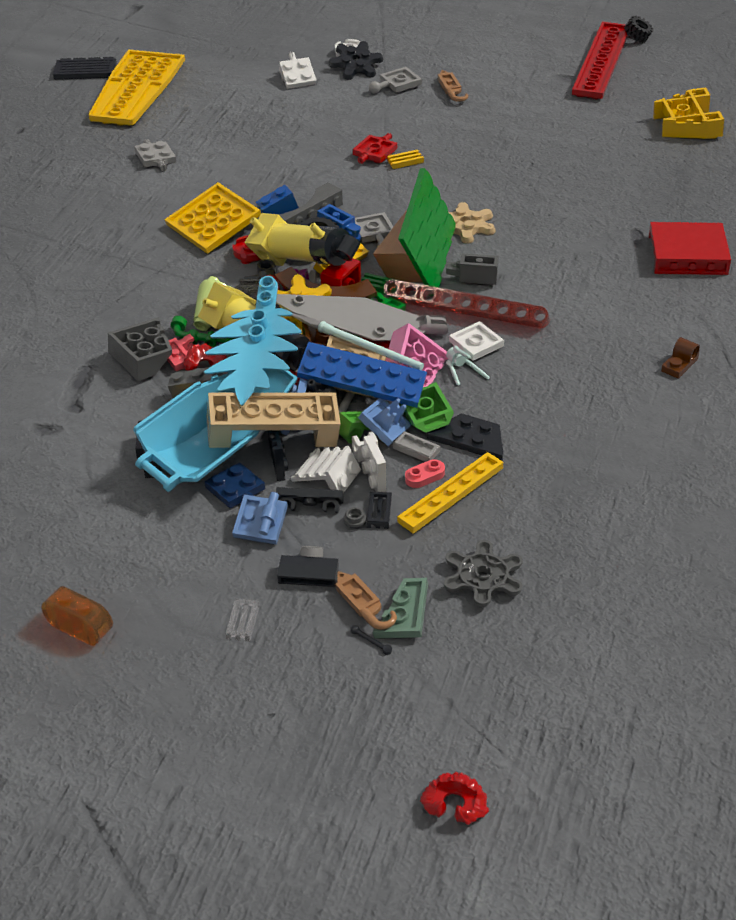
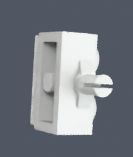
M290 52L288 54L290 60L279 62L281 78L285 82L287 89L316 85L317 80L309 57L296 59L295 53Z

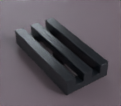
M370 492L367 528L375 525L376 528L380 529V525H382L384 529H389L392 502L391 492ZM374 497H378L376 519H372ZM383 498H387L385 519H381Z

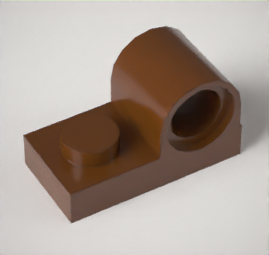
M680 337L674 345L672 356L662 365L661 372L679 379L698 360L700 345Z

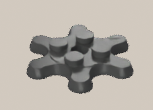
M481 540L476 544V552L472 555H463L458 551H450L446 554L448 565L457 569L458 572L453 576L445 578L444 586L451 593L459 590H470L474 593L476 605L486 607L491 602V596L494 592L501 591L511 596H516L521 592L522 583L512 578L509 573L519 569L523 559L518 554L498 557L492 552L493 544L488 540ZM486 572V573L489 574V575H486V576H480V577H479V574H480V573Z

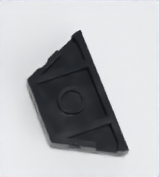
M461 413L453 417L449 425L427 432L428 440L481 456L488 452L503 461L500 424Z

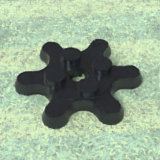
M361 41L357 47H347L345 44L340 43L336 47V52L341 56L330 58L328 65L331 68H343L345 70L343 78L346 80L353 79L356 73H363L367 77L376 76V71L371 65L383 62V56L381 53H370L368 50L369 46L365 41Z

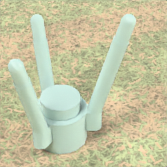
M457 346L451 347L447 351L446 357L448 361H446V364L449 366L457 386L460 385L454 366H462L464 363L468 364L487 380L490 379L484 371L468 360L471 356Z

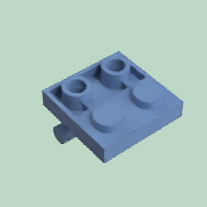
M271 492L269 499L244 495L232 532L233 537L277 545L288 507L287 502L278 500L279 494L276 492Z

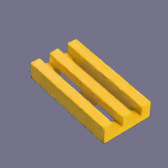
M418 150L389 155L387 156V161L393 169L424 163V157L421 156Z

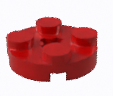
M248 236L238 238L236 244L232 246L233 255L241 260L243 264L260 260L244 243Z

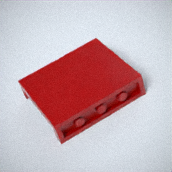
M650 222L648 237L652 238L655 256L654 274L729 275L731 256L723 223Z

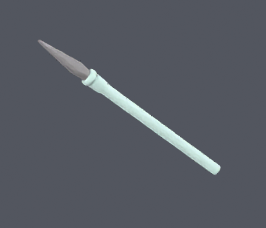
M292 313V317L312 328L318 329L320 333L336 336L418 370H422L424 367V363L337 329L325 321L320 322L314 318Z

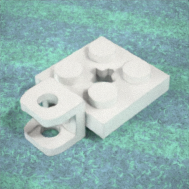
M369 432L368 436H364V441L361 442L357 436H352L354 455L358 462L364 461L362 462V470L365 475H368L371 489L374 488L376 492H386V461L378 447V440L375 434Z

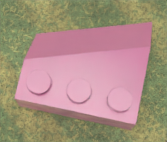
M409 323L395 330L392 334L389 350L424 363L422 371H426L427 376L423 387L429 386L435 379L436 373L444 366L443 363L447 360V351ZM386 357V360H385V361H387V362H391V363H395V364L407 366V365H404V364H402V363H399V362H397V361H395V360H392V359Z

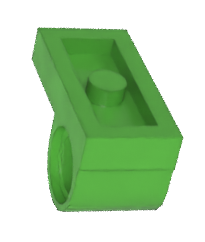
M363 411L339 412L341 423L339 435L348 443L352 444V436H357L360 439L364 430H370L358 418Z

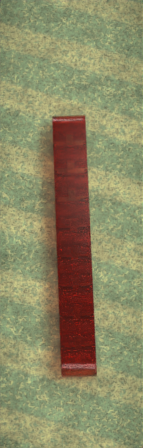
M394 279L388 280L384 285V291L389 298L392 297L407 304L536 328H544L550 322L549 314L542 306ZM398 287L395 293H390L392 288ZM410 291H416L414 296L408 297ZM428 294H434L431 300H426ZM447 297H452L450 303H444V300ZM466 300L471 301V303H470L469 306H467V307H463V306H462V303H463L464 301H466ZM483 304H489L486 310H480ZM502 307L508 308L504 314L498 313ZM519 311H526L525 316H517ZM544 314L545 318L543 320H536L537 315Z

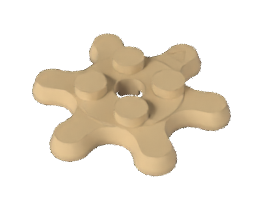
M462 202L458 204L456 211L448 212L453 216L456 225L453 234L459 235L463 243H472L474 241L473 236L477 233L493 235L496 232L493 224L485 222L493 218L490 209L473 211L469 209L467 203Z

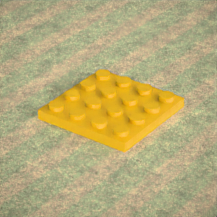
M217 182L164 220L167 226L208 254L249 225L252 218H259L261 211Z

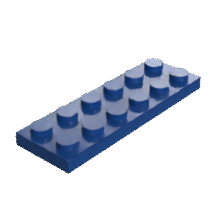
M308 342L297 371L298 378L314 379L318 383L392 402L400 399V404L416 408L418 407L427 376L426 371Z

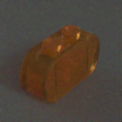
M60 586L41 606L45 618L53 627L91 646L96 645L113 627V620L109 612L101 604L64 586Z

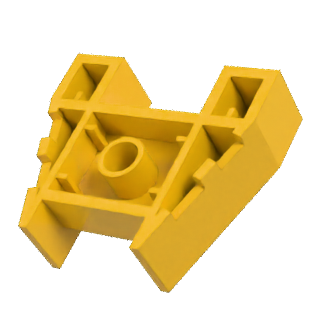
M706 87L687 90L683 95L675 94L673 98L668 100L663 98L654 101L653 119L663 118L662 137L715 139L723 136L724 118L720 111L709 112L710 93Z

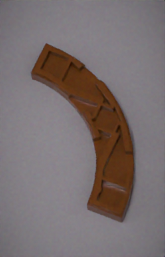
M291 266L275 274L278 282L288 291L292 287V278L298 273ZM305 279V285L313 289L320 286ZM368 279L347 286H330L332 289L330 296L363 297L368 299L378 296L377 291Z

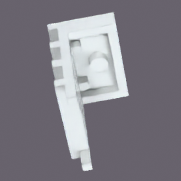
M345 446L343 450L335 447L333 451H330L328 447L323 452L317 448L310 453L309 458L296 472L295 476H292L290 479L292 482L326 480L330 490H342L344 493L361 471V468L349 446Z

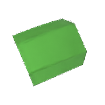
M437 382L423 387L417 408L406 405L404 415L409 422L425 433L449 425L454 414Z

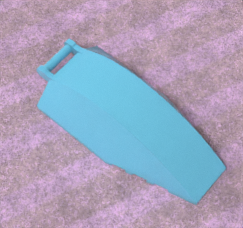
M264 370L269 378L270 389L255 388L253 393H289L296 383L297 377L290 371ZM234 371L219 377L217 374L211 376V380L202 384L200 381L194 383L134 427L133 431L146 452L137 459L135 466L147 471L163 484V488L167 492L182 482H198L255 438L261 431L232 430L230 448H209L206 417L208 393H236L235 389L221 392L217 390L222 381ZM150 462H156L172 476L168 478Z

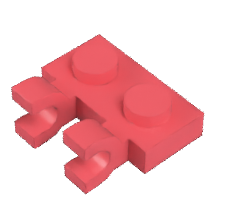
M191 334L186 335L180 340H177V338L169 340L172 354L167 361L176 372L185 368L183 365L184 359L187 357L190 347L194 345L190 343L194 341Z

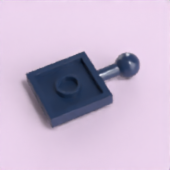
M240 462L204 481L205 488L229 508L241 503L244 495L254 496L265 490V482Z

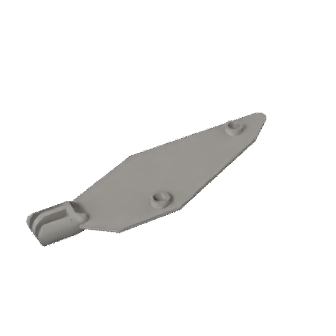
M277 294L276 304L294 314L314 318L320 322L325 321L337 329L372 341L390 342L393 332L408 323L423 334L446 335L448 333L445 316H418L368 298Z

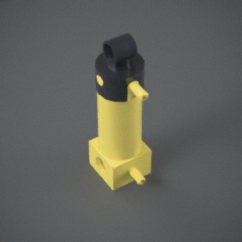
M262 213L258 220L255 217L250 220L254 227L244 242L261 260H272L277 266H283L287 259L340 266L346 261H351L360 246V242L355 237L349 235L343 228L318 227L316 223H312L310 226L287 224L278 214Z
M214 282L207 298L202 302L203 307L198 317L220 330L240 320L232 319V315L245 310H255L256 300L238 289ZM302 334L277 336L298 347V350L274 352L272 354L283 360L290 367V370H297L310 340Z

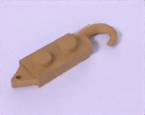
M441 70L440 74H438V81L451 100L456 102L467 100V93L463 97L456 96V94L461 92V85L454 74Z
M340 571L337 572L338 583L335 584L336 590L371 627L384 630L395 624L397 615L393 610L390 611L391 618L388 621L382 622L375 617L381 610L380 599L356 574L350 575Z

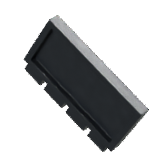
M88 57V59L73 58V60L71 58H60V60L56 61L53 77L54 80L109 78L117 66V61L114 57H103V59L101 57Z

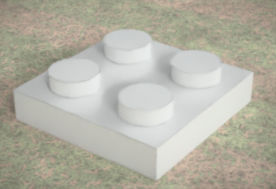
M480 321L449 335V342L471 356L470 359L473 361L504 347V340Z

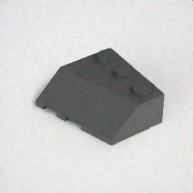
M159 317L108 332V353L137 381L156 375L172 354L171 345L164 334V328L160 324Z

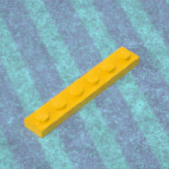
M487 452L398 515L397 523L414 534L502 470L504 462Z

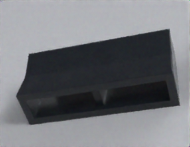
M281 555L277 574L278 584L336 587L337 572L339 571L338 559Z

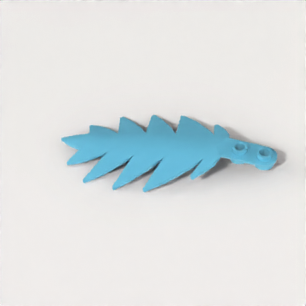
M264 276L260 279L255 310H245L232 315V319L240 320L210 335L211 338L236 339L205 352L206 355H233L205 370L204 373L214 374L234 371L222 381L217 390L221 392L235 389L241 406L250 398L255 388L270 389L269 378L264 370L288 371L290 369L283 360L272 353L298 350V347L277 337L301 334V330L295 324L280 317L292 316L293 314L286 309L276 308L278 283L272 276Z

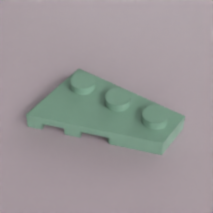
M427 578L403 579L392 598L391 606L382 615V622L388 621L391 618L390 611L393 610L397 615V620L388 629L378 630L374 628V638H411L422 636L428 590Z

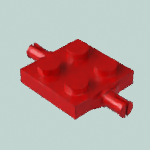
M387 133L383 137L369 135L353 148V155L359 157L358 162L361 164L366 160L382 163L387 156L398 149V143L390 141L392 139L391 133Z

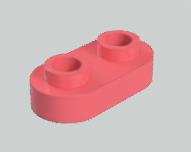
M433 459L409 468L405 472V483L409 487L420 488L440 480L445 475V465L443 462Z

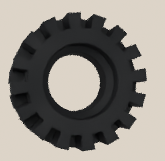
M632 16L624 27L627 35H630L631 38H635L639 42L647 41L653 32L652 25L645 21L644 18L641 19L640 16Z

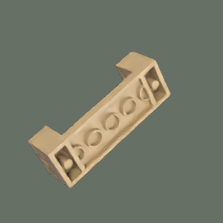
M208 393L206 417L209 448H230L232 430H313L315 447H337L341 423L336 393H252L242 406L238 401L236 393Z

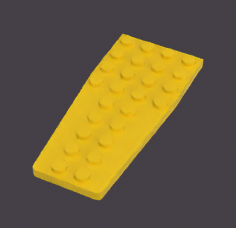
M128 50L112 71L88 114L89 120L104 124L134 125L172 81L184 63L185 55Z

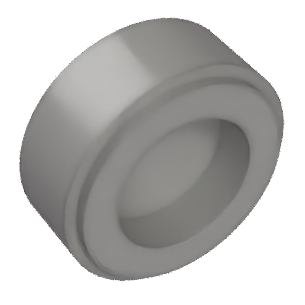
M302 546L300 555L323 557V548L319 546Z

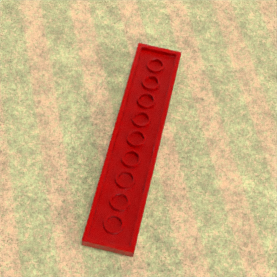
M602 21L572 88V95L603 99L628 37L624 29L626 24Z

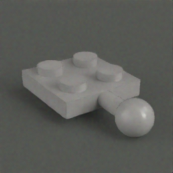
M407 67L380 74L382 82H371L369 84V91L377 94L380 89L389 87L394 92H402L403 90L422 85V79Z
M385 212L355 218V224L361 227L359 232L361 242L369 243L377 240V248L393 228Z

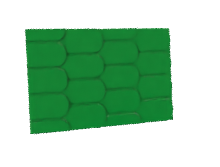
M420 168L408 209L373 255L387 278L396 279L400 282H423L430 296H436L443 278L441 275L446 264V256L452 243L451 238L456 225L453 216L448 213L446 203L440 197L438 188L434 186L430 173L425 168Z

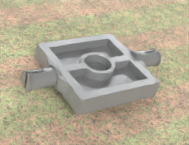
M145 139L142 144L134 146L135 153L144 167L158 166L161 171L163 169L166 171V164L176 163V156L166 142L157 141L156 143H151L149 139Z

